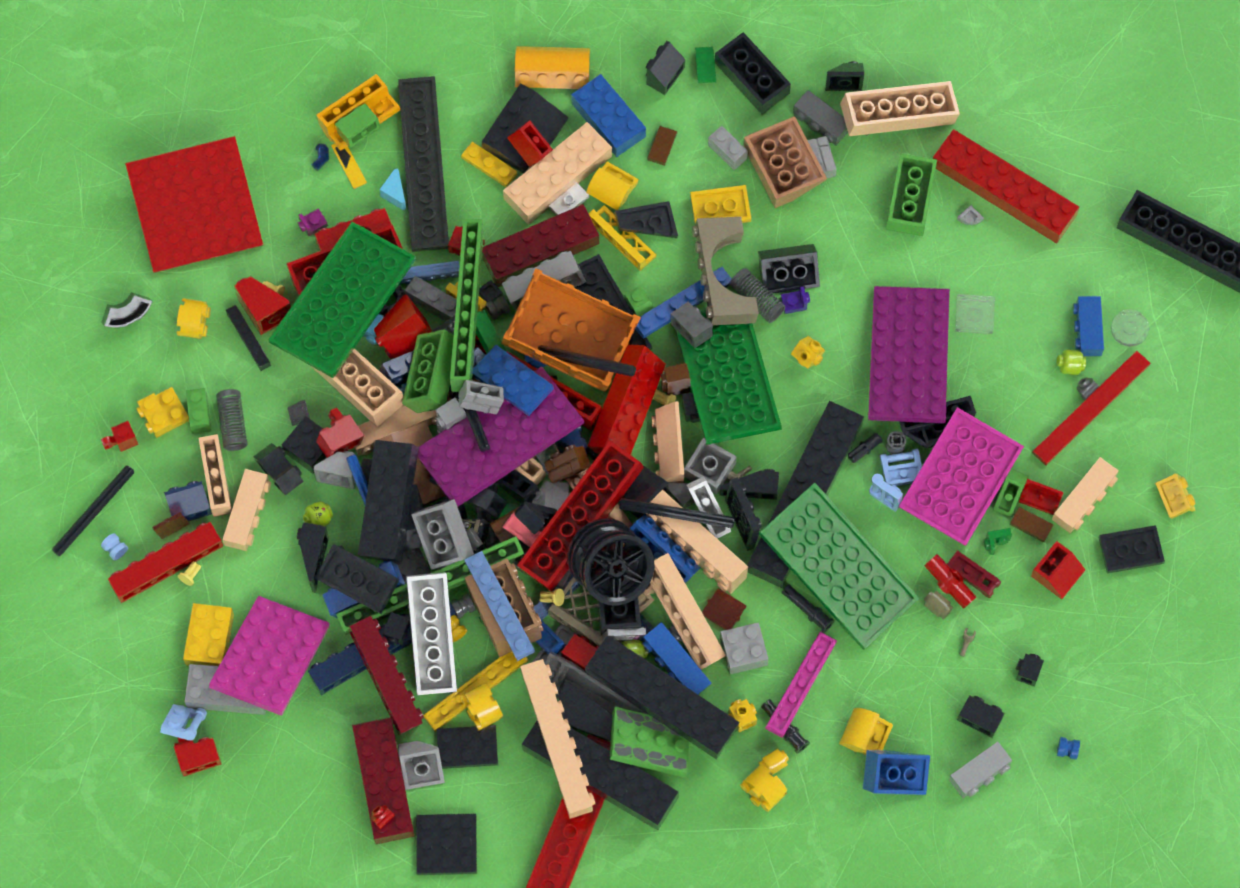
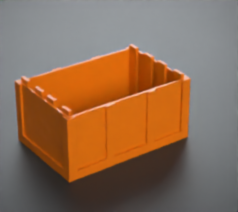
M535 268L531 281L508 330L505 332L501 344L606 392L614 372L564 362L538 350V347L543 345L620 362L641 317L626 313L609 305V302L603 299L602 301L575 289L573 285L569 283L564 284Z

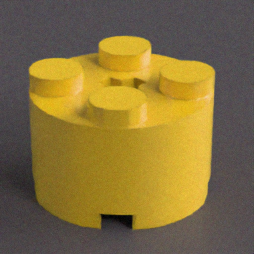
M183 298L182 302H184V305H180L177 317V326H180V331H177V335L201 339L202 336L206 337L208 326L205 324L206 318L210 317L211 307H208L206 301Z
M486 684L480 685L460 696L464 706L468 708L466 712L471 721H474L478 731L503 718L501 709L497 701L492 697V692Z
M759 765L740 784V787L752 796L750 800L755 806L759 807L761 805L765 811L769 812L787 794V788L777 776L773 777L769 774L770 769L764 765Z

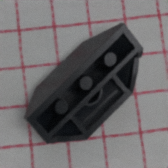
M971 395L946 402L945 423L899 421L902 433L926 449L934 447L957 407L975 417L976 410Z

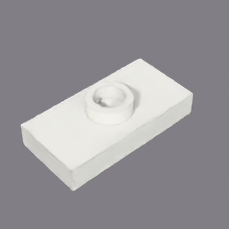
M576 182L551 203L549 209L555 215H559L580 206L589 198V194Z

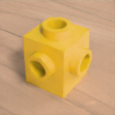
M807 336L799 341L791 355L798 360L800 365L808 369L814 365H819L823 360L822 355L825 349L821 347L818 341Z
M739 699L730 704L728 715L740 722L737 729L739 733L757 725L756 709L752 703L749 704L747 699L743 701Z

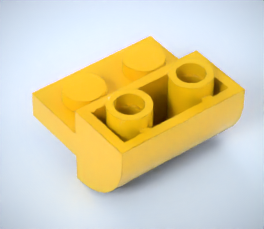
M607 161L594 174L586 193L615 210H619L627 201L628 195L638 184L639 179Z
M854 708L839 744L866 755L867 750H883L893 724L880 718V715L863 708Z

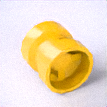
M453 615L450 617L452 642H456L468 630L464 625H460L459 618Z

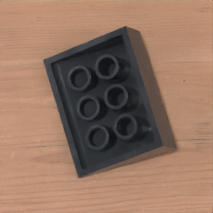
M520 83L482 140V148L507 165L525 173L531 167H529L507 138L530 120L551 146L567 122L568 116L536 91Z

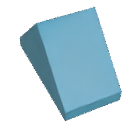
M394 169L380 188V195L398 208L406 210L399 170Z

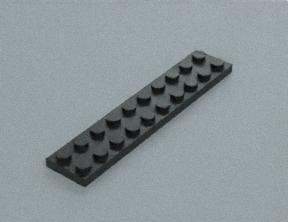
M435 76L398 79L412 252L448 249L449 237Z

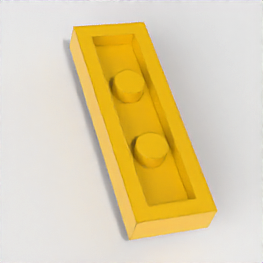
M471 142L461 155L463 160L504 187H507L517 175L515 169L474 142Z

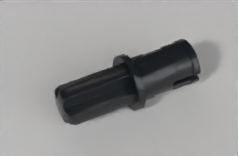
M874 433L864 442H859V446L848 453V459L855 463L864 455H869L872 449L883 442L881 436L878 433Z

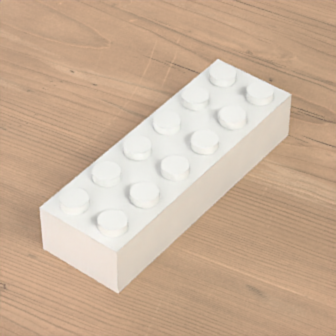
M443 572L406 576L417 695L457 692L447 574Z

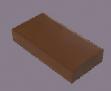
M662 126L659 127L648 155V161L666 165L677 136V131Z
M1021 507L1018 508L1010 523L1011 526L1042 542H1045L1053 527L1052 523Z

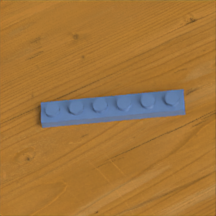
M481 551L464 559L516 660L518 661L534 653L535 650L483 552Z

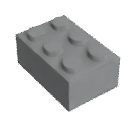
M455 499L421 509L411 514L431 569L464 560L474 554Z

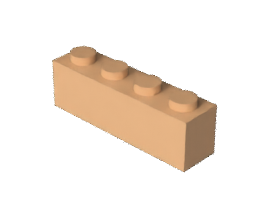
M218 434L199 438L213 517L231 514L232 507Z
M1100 457L1054 513L1052 520L1070 534L1074 529L1078 530L1084 523L1082 520L1084 516H1090L1094 511L1095 506L1093 505L1096 501L1101 502L1107 494L1105 490L1109 486L1112 488L1118 480L1116 477L1118 470Z
M245 469L224 533L223 543L225 546L247 551L248 546H252L254 540L253 530L258 527L260 517H258L259 511L264 509V496L271 487L267 474Z

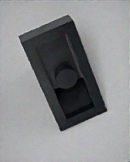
M524 501L514 514L533 534H536L542 526H547L557 512V509Z

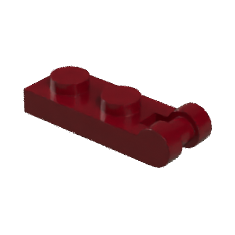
M958 550L947 563L951 569L957 570L962 575L964 581L979 590L987 598H991L994 594L993 590L1001 584L997 577ZM985 579L989 581L987 586L982 584Z

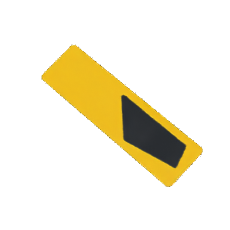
M335 144L331 145L352 187L356 189L366 184L367 181L348 146L340 151Z

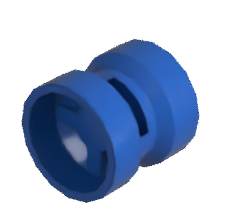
M1060 737L1057 756H1069L1070 759L1077 760L1080 740L1074 739L1070 741L1065 737Z

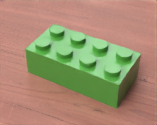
M900 153L886 230L923 236L937 160Z
M445 329L417 336L402 401L403 405L416 413L436 410L447 402L451 385L450 373L454 335Z

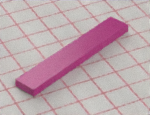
M819 632L767 723L766 730L783 738L836 645L837 640Z

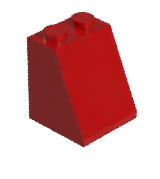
M251 276L240 279L234 285L239 302L260 335L278 326L291 308L288 299Z
M407 294L402 296L374 328L376 342L380 347L384 346L386 348L384 351L390 359L414 351L417 336L432 332L426 318Z

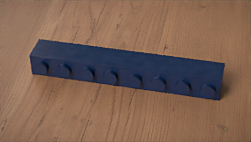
M449 602L450 617H451V616H453V615H456V611L454 610L453 606H452L451 603ZM404 613L401 616L410 618V613ZM386 624L382 625L379 631L381 637H383ZM411 624L403 645L397 644L395 646L389 644L390 647L387 650L390 655L412 644ZM354 642L347 645L342 652H335L328 656V660L322 663H315L308 670L309 676L320 695L367 670Z

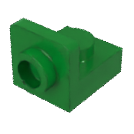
M1011 528L987 532L984 539L985 550H989L990 555H994L995 543L997 545H1004L1010 541L1012 537Z

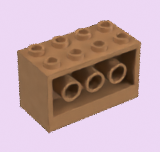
M507 558L491 565L490 567L530 642L533 643L541 639V631H543L541 619L538 613H535L530 596H527L526 588L523 581L519 579L514 563L510 564ZM472 574L464 577L470 596L499 657L512 652Z

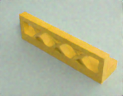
M605 205L597 212L593 209L589 213L595 228L639 271L656 258V254L633 232L623 231V235H620L612 227L617 226L616 218ZM605 212L610 217V222H606L600 215ZM625 239H633L636 242V247H632ZM638 251H646L650 256L645 259Z

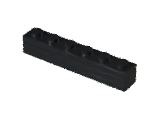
M234 305L227 309V316L233 323L259 370L262 371L270 367L269 359L238 307Z

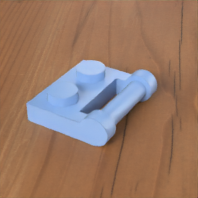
M918 448L912 449L911 452L892 455L880 454L884 479L889 485L912 484L922 468ZM909 459L914 460V462L894 466L888 465V463Z
M881 474L873 475V485L869 490L870 495L896 512L901 503L903 493H901L897 486L889 485L883 481Z
M173 704L161 726L160 733L193 740L197 734L196 730L201 721L206 718L207 712L203 708L195 710ZM190 718L193 719L190 727L184 729Z

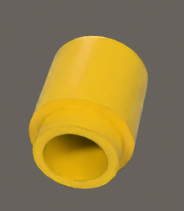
M776 749L761 758L762 761L759 762V765H764L770 769L769 774L773 775L788 766L787 761L789 758L784 750L779 751V749Z

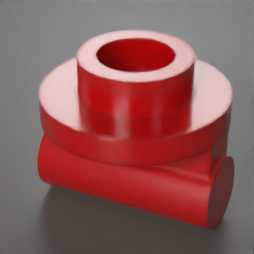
M386 805L377 806L372 811L371 820L381 830L395 815Z

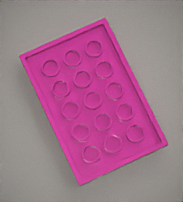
M957 407L900 503L899 508L966 546L1024 446Z
M258 596L211 679L209 688L282 716L324 639L330 623Z

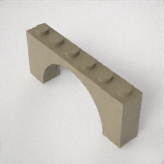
M741 217L697 218L695 226L692 227V235L696 237L695 252L699 254L698 269L702 271L700 281L705 289L703 299L704 302H707L708 306L706 307V316L710 318L712 325L756 323L759 314L756 297L741 296L726 289L715 277L711 266V259L718 250L730 244L741 243L744 234Z

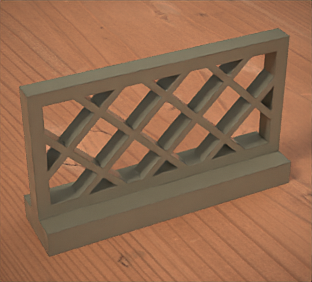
M573 577L563 590L564 599L571 598L572 608L564 609L561 606L552 604L548 610V615L560 624L568 627L578 636L586 637L594 647H600L603 642V635L600 634V631L593 629L592 622L599 621V617L591 618L589 610L598 606L597 604H588L587 595L591 594L586 592L585 587H583V593L572 594L571 587L577 582ZM584 596L586 606L575 607L573 598ZM587 609L589 619L580 620L577 618L576 611Z

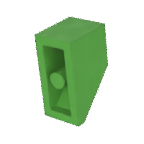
M642 286L625 293V300L633 314L641 317L654 309Z
M1011 469L993 510L1011 517L1029 476Z

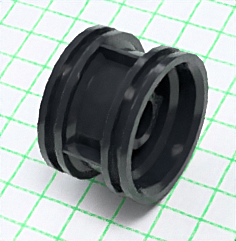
M602 518L586 524L575 534L568 548L567 563L570 573L580 585L585 587L601 603L607 605L629 603L646 590L653 577L655 565L651 549L621 521Z

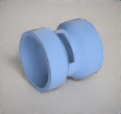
M115 533L106 537L101 543V547L105 551L110 552V557L113 560H118L128 550V546L125 543H120L119 537Z

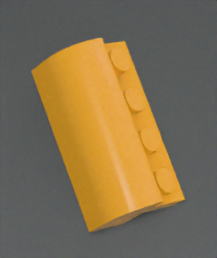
M516 46L515 87H518L521 83L528 88L580 89L589 82L590 48Z
M377 74L316 115L321 129L330 142H333L340 151L348 145L337 133L335 123L340 118L350 114L356 107L366 104L377 116L379 124L401 110L397 102L390 96L386 84Z

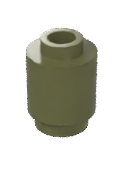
M931 591L924 599L926 602L924 606L938 618L945 619L953 610V607L950 605L951 602L938 591L934 593Z

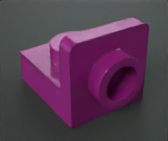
M319 208L305 216L302 213L298 215V226L302 232L306 231L308 236L328 227V223Z

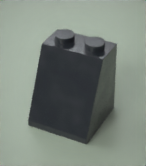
M643 466L644 468L622 498L650 503L662 490L668 494V482ZM630 511L638 519L645 514Z

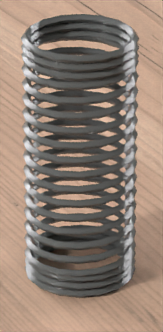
M747 268L741 269L731 279L730 286L738 294L740 293L741 296L745 295V297H750L755 291L751 297L756 295V298H758L757 302L762 298L757 304L759 314L768 323L775 321L784 311L785 305L779 302V299L772 295V292L765 288L761 281L753 277L754 275Z
M236 389L220 391L217 393L216 398L223 448L228 451L244 449L248 442L245 433L244 415L242 414L241 393ZM228 395H236V396H230V397L222 398V397L228 396Z

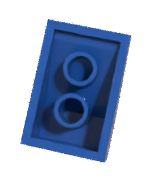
M867 750L863 789L879 794L926 795L930 755L887 750Z

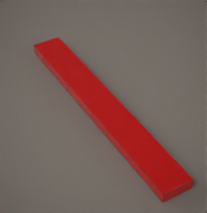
M1136 351L1039 444L1032 454L1047 466L1151 363Z

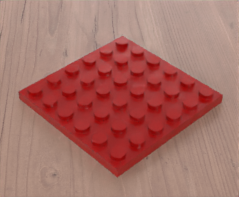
M235 136L125 163L154 273L263 246Z

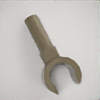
M751 466L746 467L738 474L731 471L726 481L730 482L731 479L736 477L738 479L743 477V475L752 470Z
M968 628L965 629L963 634L964 644L960 656H965L969 643L975 638V630L973 636H968L966 634Z

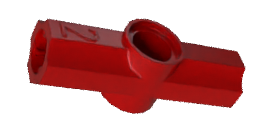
M938 554L924 565L938 580L939 588L944 593L950 594L963 609L976 598L975 594L964 584L962 575L957 570L951 569Z

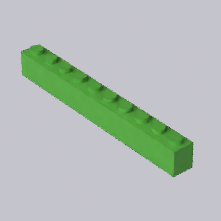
M463 219L450 373L452 392H460L465 380L472 381L484 236L482 219Z
M517 536L482 551L490 566L507 558L511 564L524 557V552ZM465 560L455 562L432 572H446L448 591L465 584L464 577L471 575ZM407 584L394 590L382 614L363 604L336 614L345 635L350 634L348 631L350 625L369 616L380 621L389 617L391 612L396 614L409 608Z

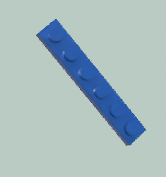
M723 267L713 272L717 280L725 288L730 286L732 278ZM699 280L642 315L635 328L640 336L644 339L670 323V313L685 303L689 302L694 307L704 302L703 292L705 289L701 285V281Z

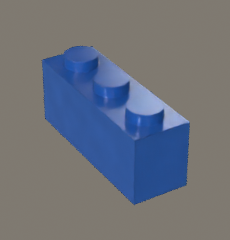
M1078 296L1076 303H1073V314L1077 316V321H1074V332L1078 334V338H1075V350L1081 351L1083 356H1102L1104 341L1101 296Z

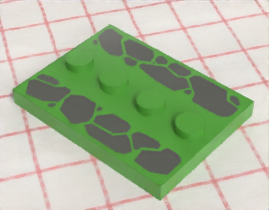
M619 707L614 708L612 714L610 760L686 777L688 774V740L650 715Z

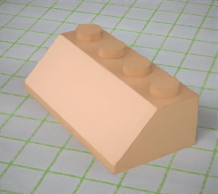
M677 401L655 409V416H652V428H656V434H653V444L658 448V452H654L655 464H659V470H656L658 476L667 482L684 483L679 402Z

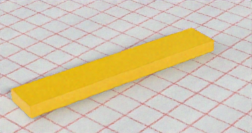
M513 652L499 657L459 687L457 692H453L423 715L424 719L436 732L437 729H440L467 708V706H464L460 696L483 684H486L491 690L519 669L520 666L527 663L528 658L524 657L517 661Z

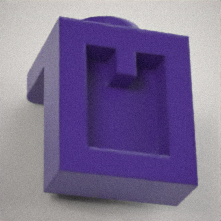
M804 286L800 287L799 291L781 294L782 303L785 305L784 313L789 314L807 310L810 296L809 292H805Z

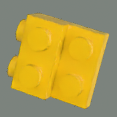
M173 387L157 395L153 393L137 401L139 407L136 409L140 417H145L147 423H145L147 430L150 434L154 433L156 438L189 421V416Z

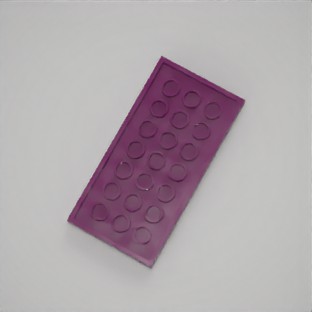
M874 286L868 420L926 423L946 422L950 289Z
M542 366L534 372L551 383L554 390L530 416L505 399L497 414L477 411L490 445L489 450L485 452L480 451L467 416L448 430L445 429L418 447L417 458L449 500L455 499L457 507L584 424L583 418Z

